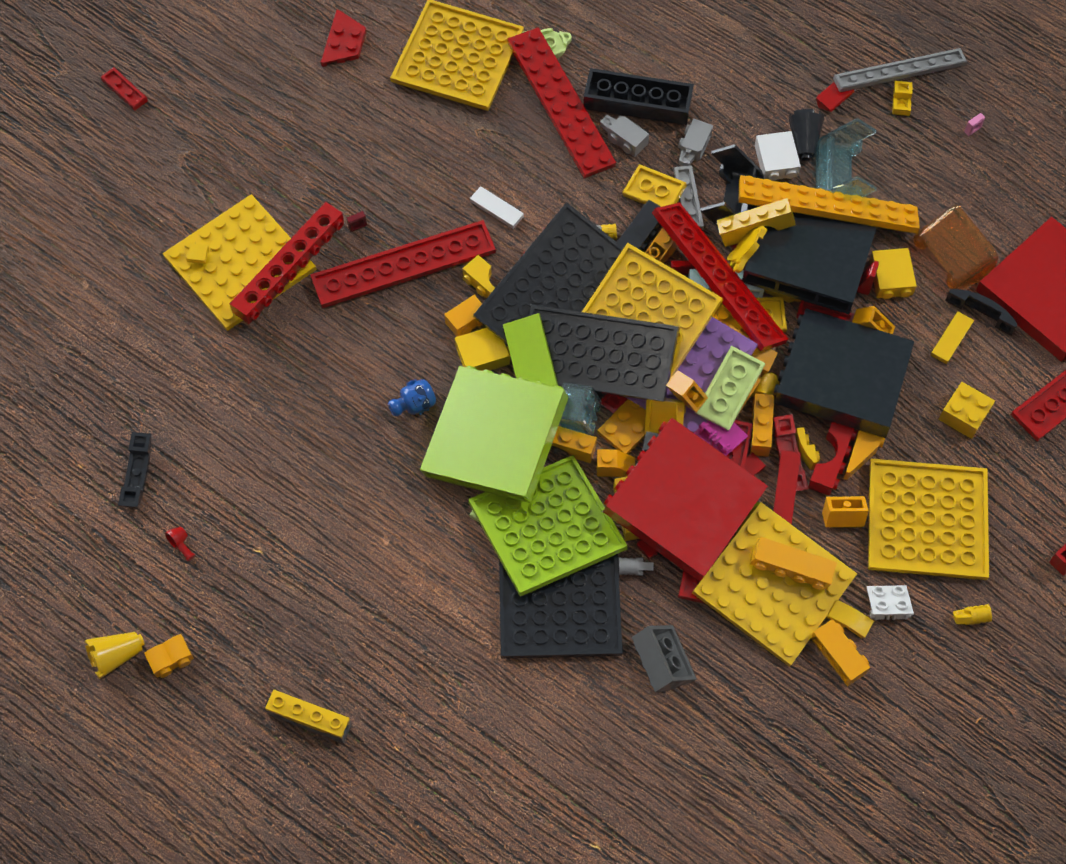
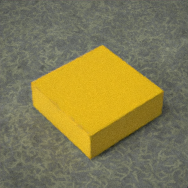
M190 243L187 262L206 264L209 246Z

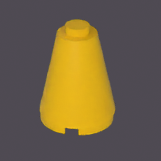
M136 632L91 638L84 641L87 644L85 649L92 667L94 666L98 669L95 674L99 679L142 651V646L145 645L141 634L137 635Z

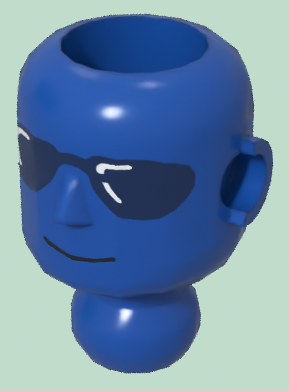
M414 379L407 382V386L400 390L399 399H392L388 402V407L393 416H399L405 410L411 415L418 413L421 415V413L429 411V408L435 405L436 397L428 381L424 379L417 381Z

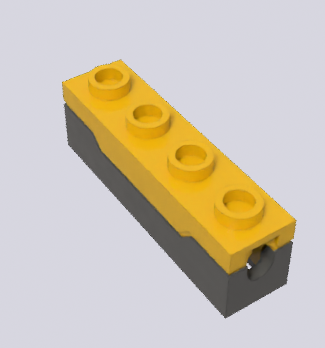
M273 690L265 707L268 715L341 743L345 742L352 725L349 717L277 690Z

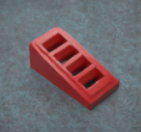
M874 261L862 273L857 292L865 295L870 293L879 261Z

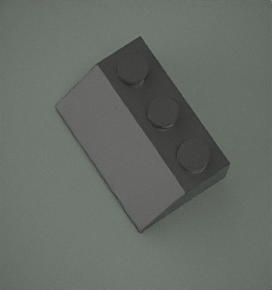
M673 625L647 626L632 637L635 649L639 653L642 665L648 674L650 684L655 692L670 691L697 680Z

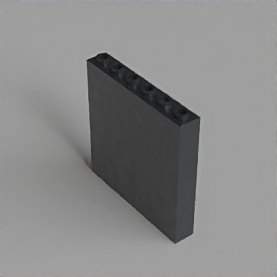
M793 212L795 226L779 231L773 227L764 226L767 232L763 239L758 238L757 243L760 246L748 260L742 281L745 284L849 315L877 227Z
M806 308L804 315H799L797 325L800 327L794 330L792 339H795V342H790L787 352L791 354L790 357H785L783 367L786 368L785 371L781 370L778 381H781V383L775 386L773 395L776 396L774 404L886 438L915 341Z

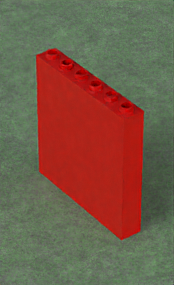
M1051 216L979 282L976 291L1003 307L1018 324L1017 326L1062 362L1066 358V228Z
M671 418L668 423L665 421L658 429L660 434L657 437L653 436L648 442V450L646 452L642 450L636 459L639 461L637 465H631L627 470L626 475L628 477L625 481L620 480L614 488L616 493L613 496L609 495L604 501L605 508L603 513L700 582L768 485Z

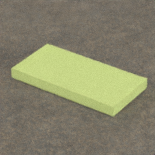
M731 346L705 392L708 399L695 414L729 431L766 363Z

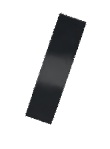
M950 289L945 299L946 302L959 309L967 305L996 320L995 328L1012 336L1018 325L1003 307L978 293L961 289Z
M131 433L128 449L130 456L124 487H121L118 506L138 508L140 505L150 462L152 439L150 433Z

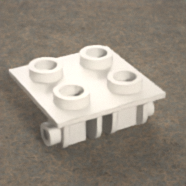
M906 585L866 587L872 609L870 610V618L879 620L884 619L886 616V620H889L891 615L892 620H907L911 615H914Z

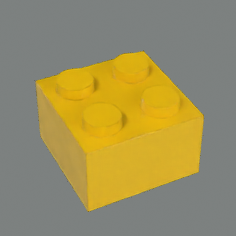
M961 382L938 420L972 439L990 412L995 400Z

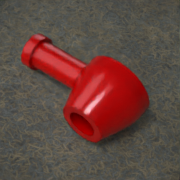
M181 526L165 532L168 542L174 548H178L187 561H191L195 557V554L183 543L188 535Z

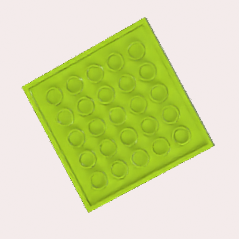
M574 455L543 468L531 503L488 492L468 499L469 505L520 596L627 550L626 542L613 520L603 513L605 507Z

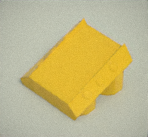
M666 398L664 402L651 399L646 400L645 434L646 431L660 434L658 429L664 421L668 423L671 418L683 425L684 414L686 413L685 403L678 399Z

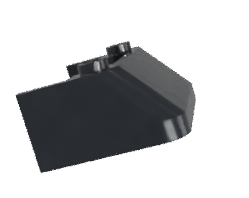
M736 144L711 151V154L721 163L719 174L727 183L725 196L722 203L703 207L700 211L716 226H718L717 220L759 207L739 203L740 175L764 179L762 170Z

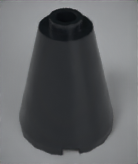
M800 109L794 111V115L789 114V124L798 158H801L802 161H810L816 155L824 123V114L821 111L818 114L814 113V109Z

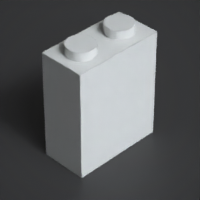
M792 131L756 136L755 149L764 179L775 181L777 179H792L799 176L801 166Z

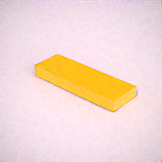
M957 312L930 356L947 364L974 320Z

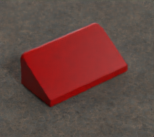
M833 82L816 97L818 108L832 112L854 93V89L839 92L835 82Z

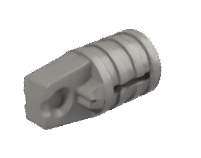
M618 557L619 575H643V571L654 570V563L643 562V558Z

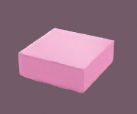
M980 113L968 121L964 132L969 136L979 130L983 125L985 116Z

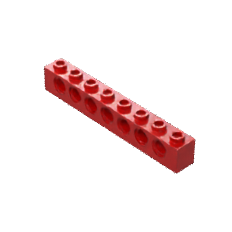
M325 202L229 303L232 313L248 324L256 320L260 312L272 303L273 298L284 290L286 284L294 280L300 269L305 268L309 260L319 253L320 248L331 240L332 235L343 227V213Z

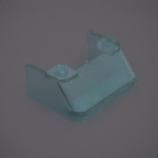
M856 118L822 136L819 139L816 151V189L821 188L831 193L842 192L845 195H859L861 197L877 191V187L859 176L852 178V157L861 152L863 140L875 134L876 129Z

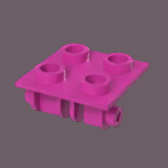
M710 421L702 422L699 425V429L694 432V434L725 456L748 437L735 422L729 431Z

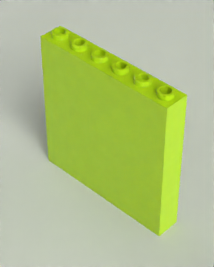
M459 366L420 471L429 478L531 503L569 398L563 387L553 385L552 387L540 381L534 383L522 377L516 379L504 373L498 375L486 369L480 371L472 366Z

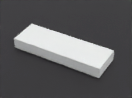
M481 186L470 198L471 203L512 229L524 217V213Z

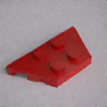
M336 9L321 59V66L325 67L327 63L335 61L338 64L347 60L359 59L367 32L366 27Z

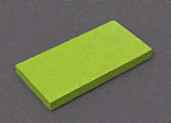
M537 313L503 324L516 379L522 377L529 382L535 383L540 381L552 387L553 385H558L540 314Z

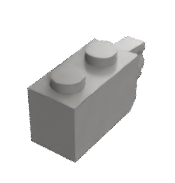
M606 115L600 121V126L608 133V139L613 144L620 146L627 154L635 157L648 145L649 133L625 116H621L616 120Z
M694 118L691 125H687L684 133L686 136L681 138L678 148H680L679 165L690 166L693 161L701 160L712 136L713 125Z

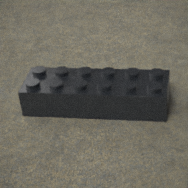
M590 68L583 105L587 110L687 125L694 84Z

